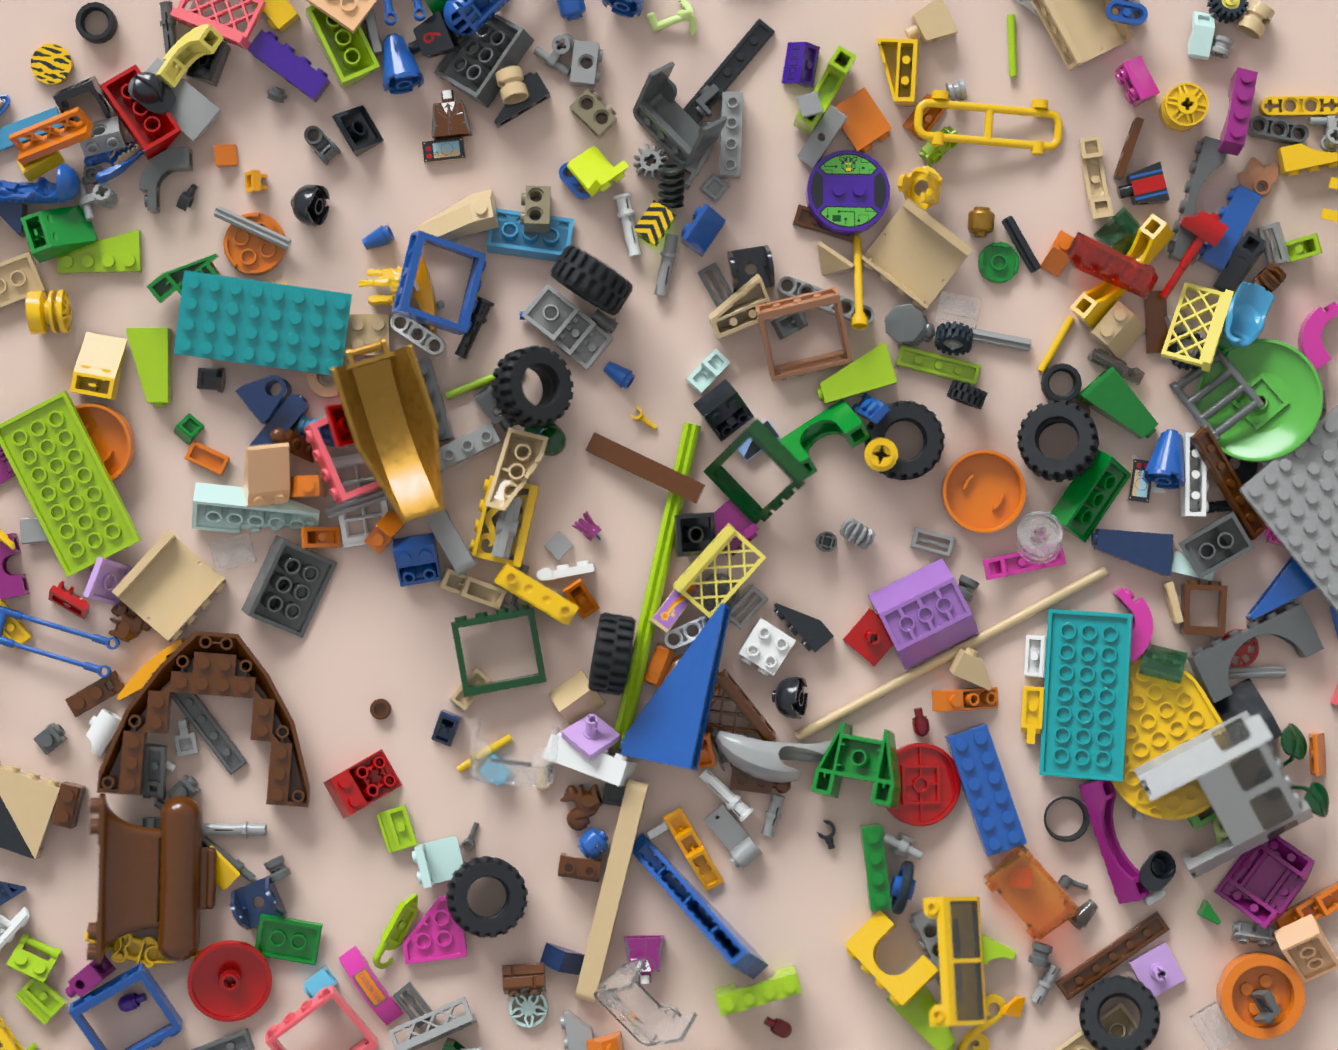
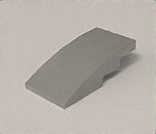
M157 57L146 72L156 75L164 62ZM181 78L176 87L171 88L175 94V104L169 113L182 132L196 143L222 111L186 80Z
M549 284L545 286L521 315L586 371L590 369L613 341L609 334L598 327L593 320Z

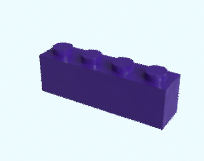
M261 29L250 44L248 52L314 102H317L330 85V81L327 79L328 74L320 68L315 70L310 66L312 62L302 55L299 58L294 54L295 50L287 43L284 45L280 44L277 41L279 38L271 31L266 33Z

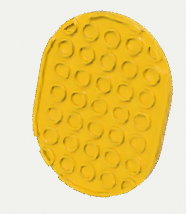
M1141 658L1136 659L1134 662L1130 661L1124 781L1111 782L1120 796L1130 806L1145 815L1158 819L1179 820L1189 818L1205 811L1211 806L1197 778L1151 801L1134 771L1135 768L1223 723L1200 684L1186 670L1171 662L1160 659ZM1226 727L1211 734L1222 751L1233 747ZM1234 759L1229 761V766L1232 771L1234 766Z

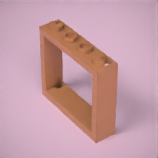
M837 287L755 306L767 366L772 381L779 379L783 381L788 377L804 376L809 372H821L829 367H842V364L853 362ZM833 304L842 350L774 366L765 320Z

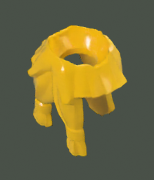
M929 166L917 167L908 175L901 174L898 179V191L904 194L905 200L910 198L918 206L926 210V208H931L933 204L936 205L939 200L942 177ZM919 181H927L928 190L926 193L922 192L921 196H918L915 193L916 184Z
M400 266L397 269L367 270V276L380 277L360 280L358 282L359 287L390 286L392 290V295L375 294L368 298L369 305L383 304L393 307L402 272ZM414 286L409 305L411 304V302H413L414 299L413 293L416 291V288Z

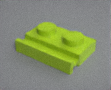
M406 804L376 814L388 853L418 844Z
M30 979L15 995L44 1025L67 1003L47 982L41 984L33 979Z

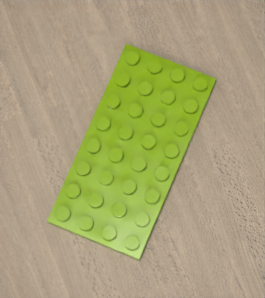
M63 391L0 424V445L67 577L94 565L98 556L108 558L142 541L67 391Z

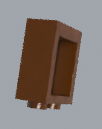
M1188 580V584H1181L1180 609L1184 622L1180 623L1179 633L1225 636L1227 586H1221V581H1208V585H1200V580ZM1191 589L1219 591L1217 627L1189 626Z

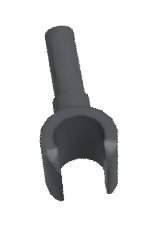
M715 741L713 745L719 754V764L721 769L725 771L723 763L729 761L719 750Z
M474 822L468 838L464 839L461 844L462 849L465 843H470L471 849L469 852L473 850L475 846L474 837L479 823Z
M1062 875L1058 881V884L1066 889L1071 884L1085 890L1088 889V885L1077 882L1067 875Z

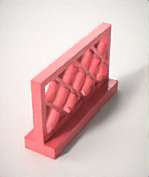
M181 0L177 8L173 7L170 15L178 23L193 29L201 25L210 24L224 37L223 41L248 50L251 44L248 40L266 3L263 0H240L241 3L230 7L228 0H210V2L200 6L199 1L194 0L196 8L188 11L185 9L186 4L192 0ZM225 1L227 9L217 13L215 5ZM252 3L258 4L256 10L248 14L246 6ZM212 6L214 14L204 17L202 10ZM243 8L245 16L235 20L232 12ZM229 13L231 22L224 25L221 24L219 17ZM247 20L248 26L245 32L238 31L237 24Z

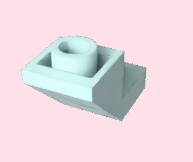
M1193 12L1192 33L1187 42L1188 57L1203 60L1209 59L1215 31L1213 14Z

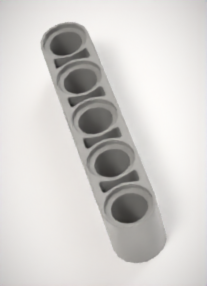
M791 276L782 277L777 286L778 292L787 298L801 295V290L805 288L811 292L824 290ZM784 281H789L793 288L787 292L782 289L781 284ZM840 295L841 304L847 303L851 308L849 313H843L844 319L851 322V318L855 313V301ZM833 304L816 308L835 315ZM863 304V310L870 314V319L868 320V324H870L874 319V310L870 306Z
M445 508L443 511L424 516L459 576L477 566Z

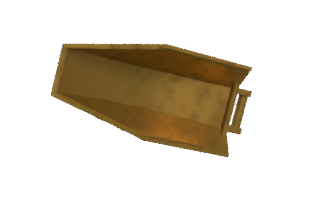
M384 337L379 339V342L352 350L350 348L344 349L349 365L332 367L330 369L356 448L403 523L443 511L444 501L438 422L412 344L390 352ZM381 349L383 351V355L354 362L355 357Z

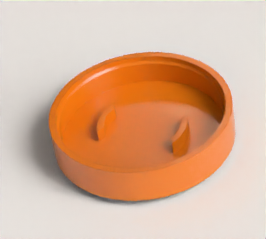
M87 403L75 406L112 481H116L128 470L135 455L136 442L130 423L118 410L105 404Z
M976 450L959 457L948 468L941 487L942 502L947 514L960 527L976 533L995 532L1010 525L1022 511L1026 499V484L1021 470L1009 457L993 450Z

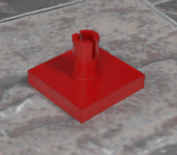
M870 608L843 638L849 646L874 667L893 646L880 617Z

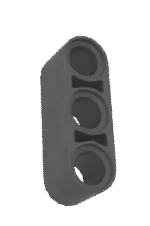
M1256 116L1249 121L1247 134L1253 138L1295 145L1303 143L1308 139L1309 129L1306 125ZM1253 122H1258L1261 125V131H1256L1253 128ZM1274 126H1278L1281 129V135L1274 133ZM1294 130H1298L1301 133V139L1294 137Z

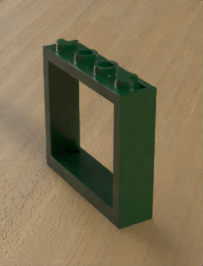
M758 418L703 471L755 525L760 520L765 522L773 514L771 512L772 509L776 512L784 504L783 498L787 501L795 494L793 489L799 490L805 484L803 479L810 473ZM749 438L792 481L764 508L721 466Z
M528 604L516 606V610L513 611L503 608L495 610L496 614L488 615L487 612L476 613L475 618L467 619V615L454 618L455 621L451 622L464 697L547 682L533 607L529 608ZM528 616L538 673L469 686L458 628Z

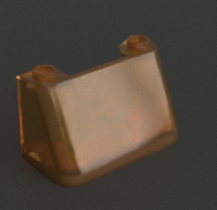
M1023 845L1016 847L984 875L987 880L985 885L992 893L996 890L1028 926L1026 932L1033 939L1038 938L1041 940L1080 911L1073 900Z

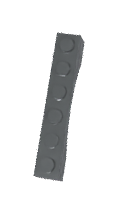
M1205 136L1196 144V160L1192 161L1189 173H1192L1190 181H1186L1183 190L1186 196L1184 201L1181 200L1178 212L1180 217L1179 220L1175 221L1172 229L1175 235L1173 240L1169 241L1167 247L1169 259L1181 262L1196 238V235L1178 224L1183 216L1195 215L1196 200L1201 186L1207 177L1225 161L1227 153L1218 151L1220 141L1218 139ZM1198 254L1196 255V257L1194 258V260L1192 261V263H1191L1190 265H1193L1194 263H1196Z

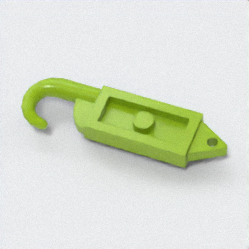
M413 893L404 902L400 901L383 932L382 940L373 955V964L376 968L384 969L392 963L393 958H390L385 963H381L380 959L385 950L396 949L404 940L419 912L417 908L418 895L416 893Z

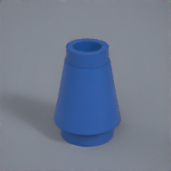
M381 225L363 238L362 242L365 248L369 250L391 244V241L395 238L388 225Z
M611 361L607 363L603 370L620 388L627 389L635 379V375L632 374L631 370Z

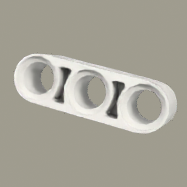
M398 314L392 316L390 320L391 327L426 352L439 356L445 351V342L416 321L404 317L406 325L404 328L398 329L396 321L403 316ZM416 329L423 331V337L420 340H415L413 337ZM438 340L441 347L438 351L433 352L430 345L433 341Z
M703 615L668 631L664 638L665 644L669 648L675 649L694 641L697 635L689 636L686 631L689 625H696L699 629V634L706 625L705 622L708 617ZM672 633H676L680 637V641L676 645H671L668 642V636Z

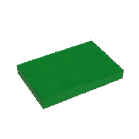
M261 913L255 948L268 958L316 965L323 924Z

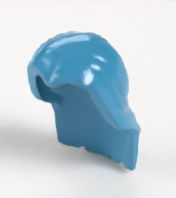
M1242 282L1231 300L1223 326V337L1225 340L1239 348L1251 345L1263 331L1266 316L1275 296L1257 283L1253 285L1252 283L1246 284V282Z

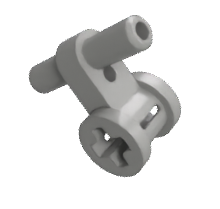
M569 34L558 35L552 40L553 51L551 54H548L540 47L535 48L534 54L544 60L545 64L550 68H555L565 76H568L571 69L561 63L559 59L562 54L573 49L574 39ZM565 40L564 44L567 47L561 48L562 43L560 41Z
M1335 115L1310 117V125H1324L1325 136L1320 140L1321 149L1325 152H1335L1338 149V117H1335Z
M80 183V198L78 200L80 208L84 211L86 221L91 222L94 220L91 207L100 204L104 208H111L117 203V195L108 184L99 183L93 188V193L88 194L85 184Z
M901 832L898 835L899 840L889 834L885 835L883 841L893 846L890 850L891 852L904 859H907L909 855L918 860L921 859L923 853L911 847L912 844L915 845L916 840Z

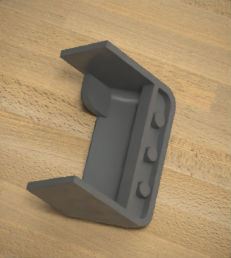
M672 61L649 73L633 108V114L637 122L676 162L683 163L687 167L694 163L718 139L728 118L723 116L712 123L705 122L700 127L675 101L677 87L669 79L675 65Z

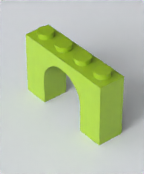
M840 45L838 46L813 91L818 93L823 112L802 119L799 110L793 126L808 135L812 134L852 69L857 57L855 54Z
M794 965L775 970L773 977L759 983L736 987L735 983L715 988V997L721 1017L801 994L802 990Z

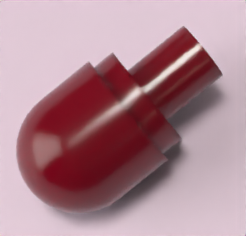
M922 707L914 708L915 717L912 718L913 731L917 736L924 737L930 731L927 716H923Z
M768 1016L765 1018L764 1024L771 1027L770 1031L781 1038H787L791 1035L792 1027L788 1022L780 1018L775 1020Z

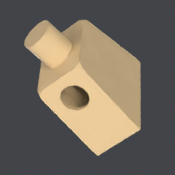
M933 0L912 16L914 25L905 29L908 39H915L920 36L924 45L953 37L958 32L943 0Z

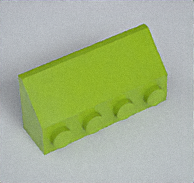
M313 5L306 8V17L341 89L363 80L380 68L361 26L352 33Z

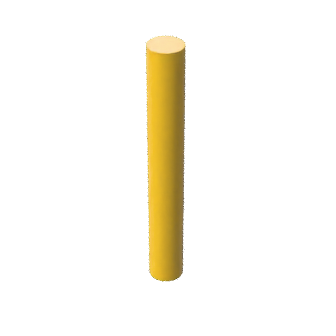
M1067 316L1040 363L1038 371L1045 373L1075 321L1073 317Z
M507 734L456 766L459 773L464 772L512 742L511 735Z

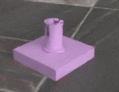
M98 556L94 568L88 571L91 575L87 574L89 581L83 596L118 605L120 599L111 591L133 567Z
M590 712L561 733V738L589 761L620 741L621 736L593 712Z
M1165 942L1128 962L1138 981L1150 989L1154 997L1186 980Z

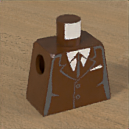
M453 90L441 91L442 103L433 104V140L473 136L463 101H454Z

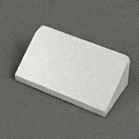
M1026 635L1024 676L1045 678L1047 636Z

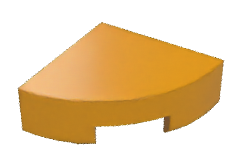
M1014 996L1008 1004L1003 1005L1000 1013L1020 1018L1025 997Z

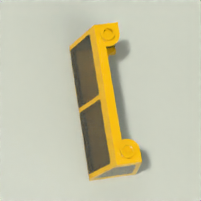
M923 898L924 913L929 918L937 919L942 1005H935L930 1010V1027L987 1024L980 898Z

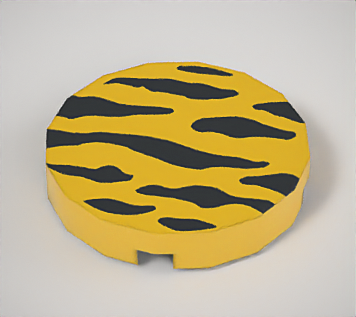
M48 43L40 46L34 52L31 58V69L33 75L40 82L56 86L64 83L71 75L73 60L64 47Z

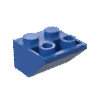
M706 203L703 208L699 206L696 209L692 218L694 221L691 225L687 223L681 232L682 244L700 256L705 254L726 222L722 216Z
M434 533L393 539V555L401 587L442 580Z

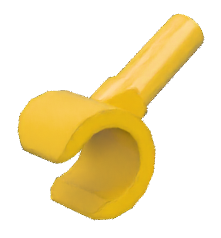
M635 407V409L640 411V416L634 417L630 414L635 421L644 422L655 430L657 426L644 416L640 408Z

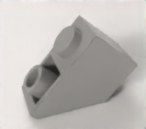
M564 1010V1016L560 1017L562 1029H566L567 1037H563L565 1050H587L586 1041L594 1039L592 1027L571 1011Z

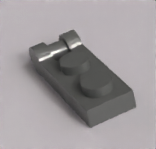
M152 743L145 745L143 798L150 799L151 797H156L157 800L163 801L166 798L167 745Z

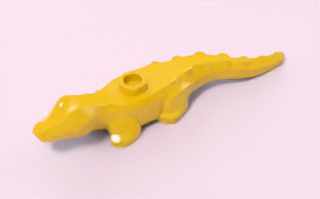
M85 932L84 939L89 943H96V939H87V932ZM129 933L114 941L107 949L113 951L111 960L115 963L129 960L136 962L137 965L143 962L147 968H151L157 964L177 962L167 959L160 953L157 940L152 936L141 938L132 936ZM198 950V951H197L192 957H190L189 959L195 958L201 951Z

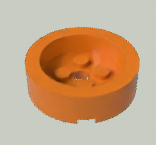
M1255 951L1234 958L1223 969L1216 987L1217 1003L1224 1018L1238 1031L1252 1038L1270 1039L1286 1033L1297 1023L1304 1009L1305 990L1300 976L1287 962L1267 952ZM1257 988L1270 990L1281 1010L1272 1023H1255L1253 1020L1260 1013L1251 996Z

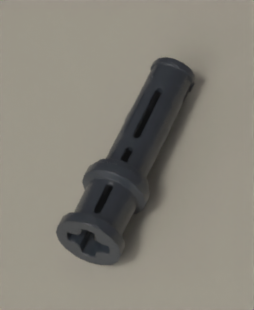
M479 296L477 297L476 308L471 315V328L466 334H463L455 352L456 355L467 359L482 323L485 324L487 322L486 317L491 307L495 305Z

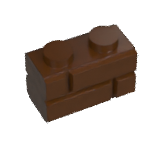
M67 781L61 783L60 794L57 797L51 824L70 829L77 826L86 789L85 785Z
M544 963L502 965L503 991L509 997H519L521 993L537 996L541 995V992L546 991Z

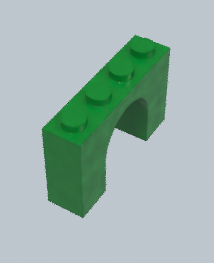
M841 399L779 439L810 472L803 480L818 471L808 453L812 445L819 439L828 435L838 434L843 436L854 448L870 438L863 422L844 399Z

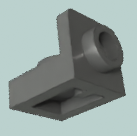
M51 723L33 739L42 751L48 755L67 738L65 736L66 732L61 725Z
M184 775L167 793L171 797L183 795L193 798L201 789L198 787V781L190 775L188 777Z

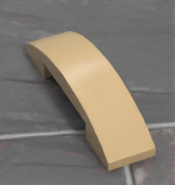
M1100 136L1080 138L1079 148L1082 174L1092 220L1113 217L1111 197L1108 195L1102 160Z

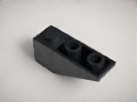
M1248 230L1213 287L1221 292H1225L1226 289L1235 292L1267 248L1266 241Z
M774 604L776 615L781 620L785 618L790 623L787 627L795 636L799 634L803 638L801 643L808 651L813 650L817 652L834 637L821 620L783 605Z

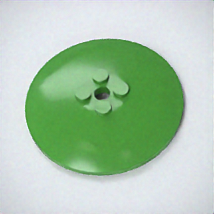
M1256 339L1248 347L1239 348L1232 345L1231 348L1223 350L1224 354L1229 352L1227 358L1256 394L1266 399L1263 408H1256L1220 436L1221 439L1218 441V444L1223 452L1233 458L1248 462L1272 461L1294 452L1312 435L1322 413L1323 389L1318 373L1312 363L1296 348L1272 339ZM1219 361L1211 366L1210 372L1205 371L1202 374L1196 393L1226 371ZM1230 377L1197 402L1195 406L1201 413H1204L1239 385ZM1244 392L1207 421L1215 430L1252 401Z

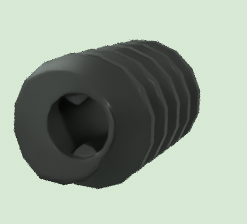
M667 162L664 164V167L658 170L659 173L664 174L658 177L659 181L664 182L658 184V188L663 190L658 192V196L663 197L658 200V203L665 207L681 208L684 206L683 170L685 165L683 163Z

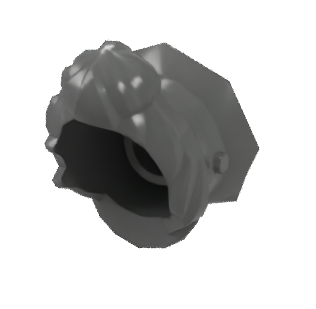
M911 304L894 306L885 317L886 333L898 343L918 346L922 342H930L936 334L934 325L928 324L927 317Z

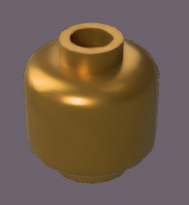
M974 207V210L968 213L967 229L969 232L974 233V237L986 238L987 234L994 231L995 214L990 211V208Z

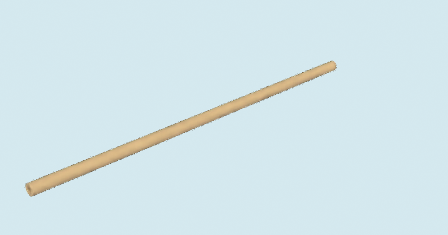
M1104 566L794 732L798 742L949 662L954 659L959 647L964 650L967 647L973 649L1109 576Z

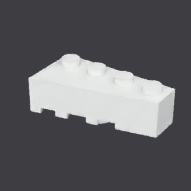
M559 732L558 735L551 734L543 756L544 759L617 786H626L628 779H632L637 762L628 760L627 756L615 753V755L608 753L607 749L589 761L561 738L562 732Z

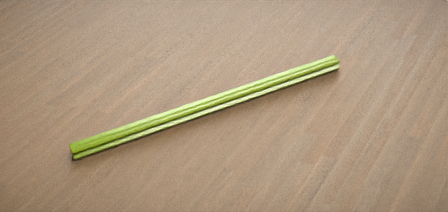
M684 422L673 470L690 477L701 426ZM668 491L632 649L626 686L622 694L614 730L621 735L620 741L611 746L620 749L625 733L634 723L655 627L649 621L660 608L676 538L674 515L681 514L685 499L671 491Z

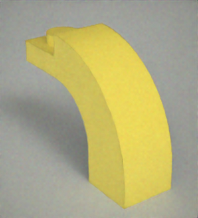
M210 24L194 28L178 40L163 58L165 62L156 76L170 88H175L187 69L198 58L207 54H214L224 37Z

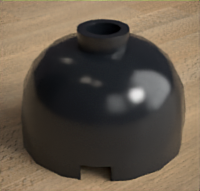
M305 185L299 188L291 199V206L295 217L305 225L317 227L316 225L323 224L329 211V206H325L326 199H330L328 190L320 185Z
M786 678L778 684L776 690L772 693V702L775 703L778 712L785 717L801 719L800 715L805 714L808 693L804 694L803 687H807L804 678Z

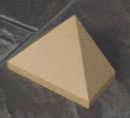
M820 241L818 243L817 252L822 275L852 269L854 266L852 262Z

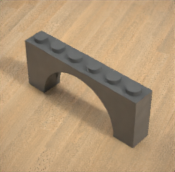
M1288 603L1283 606L1284 610L1278 613L1276 611L1270 612L1265 615L1266 619L1260 622L1254 620L1246 624V629L1231 631L1228 633L1229 637L1223 640L1221 638L1215 639L1210 642L1211 646L1205 649L1200 647L1191 652L1192 655L1187 657L1200 686L1211 703H1216L1233 694L1229 684L1231 660L1238 648L1255 636L1268 634L1281 638L1295 650L1299 658H1306L1324 649L1303 604Z

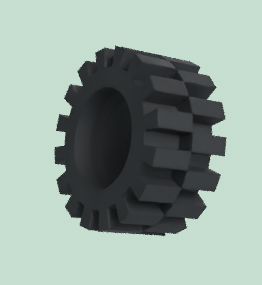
M952 380L947 397L964 405L982 409L988 393L969 384Z

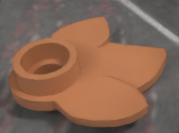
M1253 157L1247 164L1246 172L1238 173V181L1240 185L1264 198L1269 195L1272 188L1271 185L1278 179V166L1276 163H1271L1264 167L1259 160ZM1258 184L1264 187L1263 191L1257 189Z

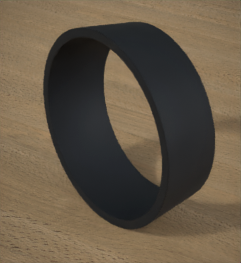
M1070 796L1059 797L1050 802L1044 812L1045 828L1056 840L1062 842L1075 841L1082 837L1088 829L1090 821L1089 812L1086 806L1077 798ZM1060 799L1074 801L1079 805L1083 813V822L1080 829L1070 836L1056 835L1049 829L1046 822V814L1049 807Z

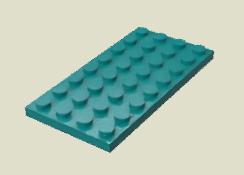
M184 270L174 354L333 376L330 368L343 366L352 294Z
M1048 609L1039 775L1124 781L1133 614Z

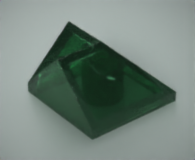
M1123 207L1093 236L1121 263L1130 250L1142 225Z

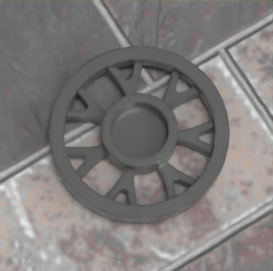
M721 573L717 574L719 580L721 579V577L727 578V580H729L728 575ZM714 574L709 576L705 581H709L710 579L714 578ZM717 583L718 595L727 594L728 590L726 587L730 586V584L726 583L723 586ZM702 584L703 591L704 588L712 589L711 595H715V586L712 587L708 584L709 586L706 587V584ZM739 588L736 591V596L732 595V597L735 598L733 603L731 604L728 601L725 603H728L731 606V608L738 601ZM703 599V604L708 609L713 610V606L716 605V601L712 606H709L707 604V601L709 599Z

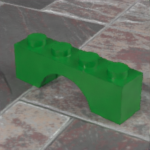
M880 823L859 825L866 868L869 908L871 911L892 909L882 825Z

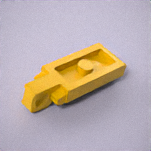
M1022 686L1020 727L1021 733H1025L1026 744H1035V734H1040L1042 729L1044 687Z

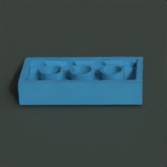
M496 208L499 227L488 231L486 251L489 253L556 262L565 247L572 243L574 219L550 216L549 233L524 232V224H520L521 212ZM532 217V218H531V220H534V221H537V220L540 219L539 217Z

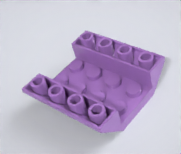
M942 558L868 595L896 649L904 669L979 633L974 617L953 575Z

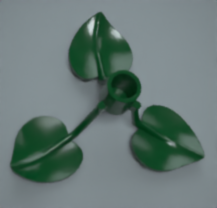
M1289 723L1281 734L1282 749L1287 755H1290V758L1282 763L1283 767L1291 763L1295 758L1298 760L1304 759L1307 752V743L1303 733L1297 726ZM1267 765L1259 770L1251 789L1273 777ZM1314 782L1310 784V787L1298 785L1290 787V789L1305 790L1307 793L1304 795V800L1311 808L1312 813L1321 818L1327 817L1329 796L1322 784ZM1276 786L1260 795L1269 800H1277L1281 795V791Z

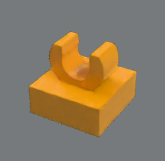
M260 170L246 172V194H254L268 189L267 185L261 184V179L268 178V175L260 174Z

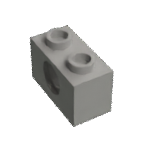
M574 40L570 85L595 88V83L600 82L601 70H597L598 62H602L603 49H600L599 43ZM584 60H590L593 64L591 68L584 69L581 63Z
M118 116L93 122L91 138L79 142L85 157L126 147L124 130Z

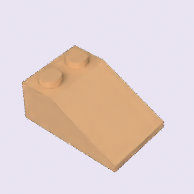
M288 443L246 447L243 491L247 507L289 503L290 465Z
M1312 914L1274 931L1281 951L1298 973L1303 983L1338 968V958Z

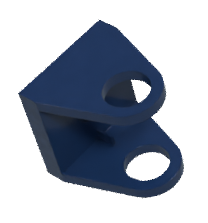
M270 375L241 386L236 390V393L260 423L266 425L290 396L292 388L287 380L276 375ZM280 382L281 391L278 395L273 396L271 388L275 383Z
M270 875L231 892L230 907L237 924L246 930L259 925L261 913L274 916H282L287 913L275 883L271 882ZM255 897H262L264 899V907L257 908L254 905Z

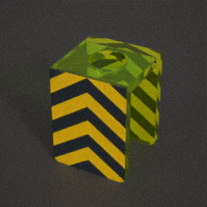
M653 200L634 227V231L644 241L653 247H657L676 220V215Z

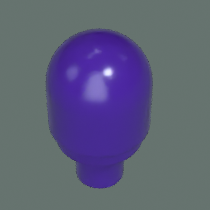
M129 993L119 999L118 1007L123 1012L137 1009L141 1002L146 1001L147 996L145 993L139 995Z

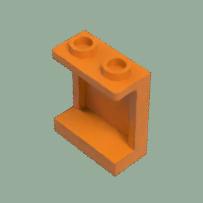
M865 87L835 106L849 117L841 129L854 147V151L866 153L873 148L871 144L877 140L881 143L890 136L889 132H891L892 127Z

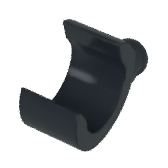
M192 184L187 192L184 191L180 195L176 205L177 208L186 211L187 207L191 208L195 198V191L198 188L195 184Z
M823 820L832 827V831L829 835H823L819 832L817 834L820 838L825 839L830 850L835 848L833 836L836 829L831 821Z

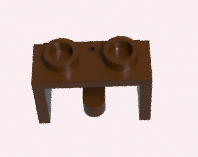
M561 853L558 876L599 882L602 859L594 861L565 856L566 853Z

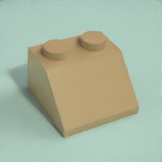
M1118 300L1095 327L1089 331L1088 335L1119 361L1146 329L1135 314Z

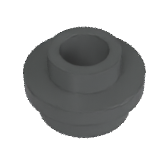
M274 86L272 90H267V98L279 103H283L288 95L284 94V89Z

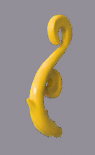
M989 994L985 996L987 1016H991L989 1006L992 1003L999 1005L998 1014L987 1020V1024H980L971 1029L963 1037L957 1050H968L969 1045L974 1040H977L979 1044L976 1046L972 1045V1050H989L990 1041L982 1032L997 1023L1004 1016L1000 1012L1006 1002L1000 995Z

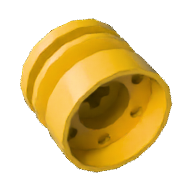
M1187 82L1178 84L1162 98L1158 110L1159 117L1164 126L1172 131H1188L1203 120L1208 112L1209 102L1204 90L1196 84ZM1183 102H1185L1186 105H1189V108L1187 110L1185 106L1181 105Z
M63 289L58 292L51 290L48 298L45 291L28 292L26 297V318L32 335L47 334L49 327H51L52 332L58 334L60 331L62 333L70 332L72 307L67 290Z

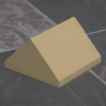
M583 670L548 694L570 726L590 712H595L606 704L598 692L591 691L588 688L589 679Z

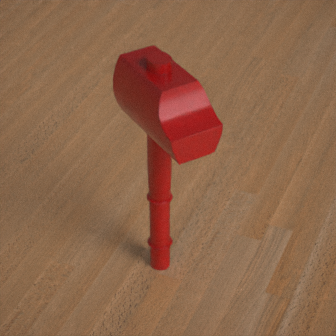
M1202 210L1194 216H1183L1178 225L1196 235V238L1183 256L1180 264H1178L1168 283L1165 284L1166 286L1160 293L1162 297L1168 298L1205 242L1214 247L1219 243L1228 229L1227 225L1219 221L1220 216L1213 212L1209 215Z

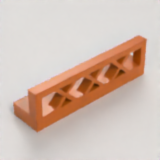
M76 107L9 135V140L19 149L17 160L21 165H24L91 138L93 122L79 107ZM76 115L81 119L79 122L69 120V118ZM57 123L65 125V127L58 129L53 128L52 125ZM40 130L48 132V134L41 136L36 135L35 132ZM23 137L31 139V141L23 144L19 138Z

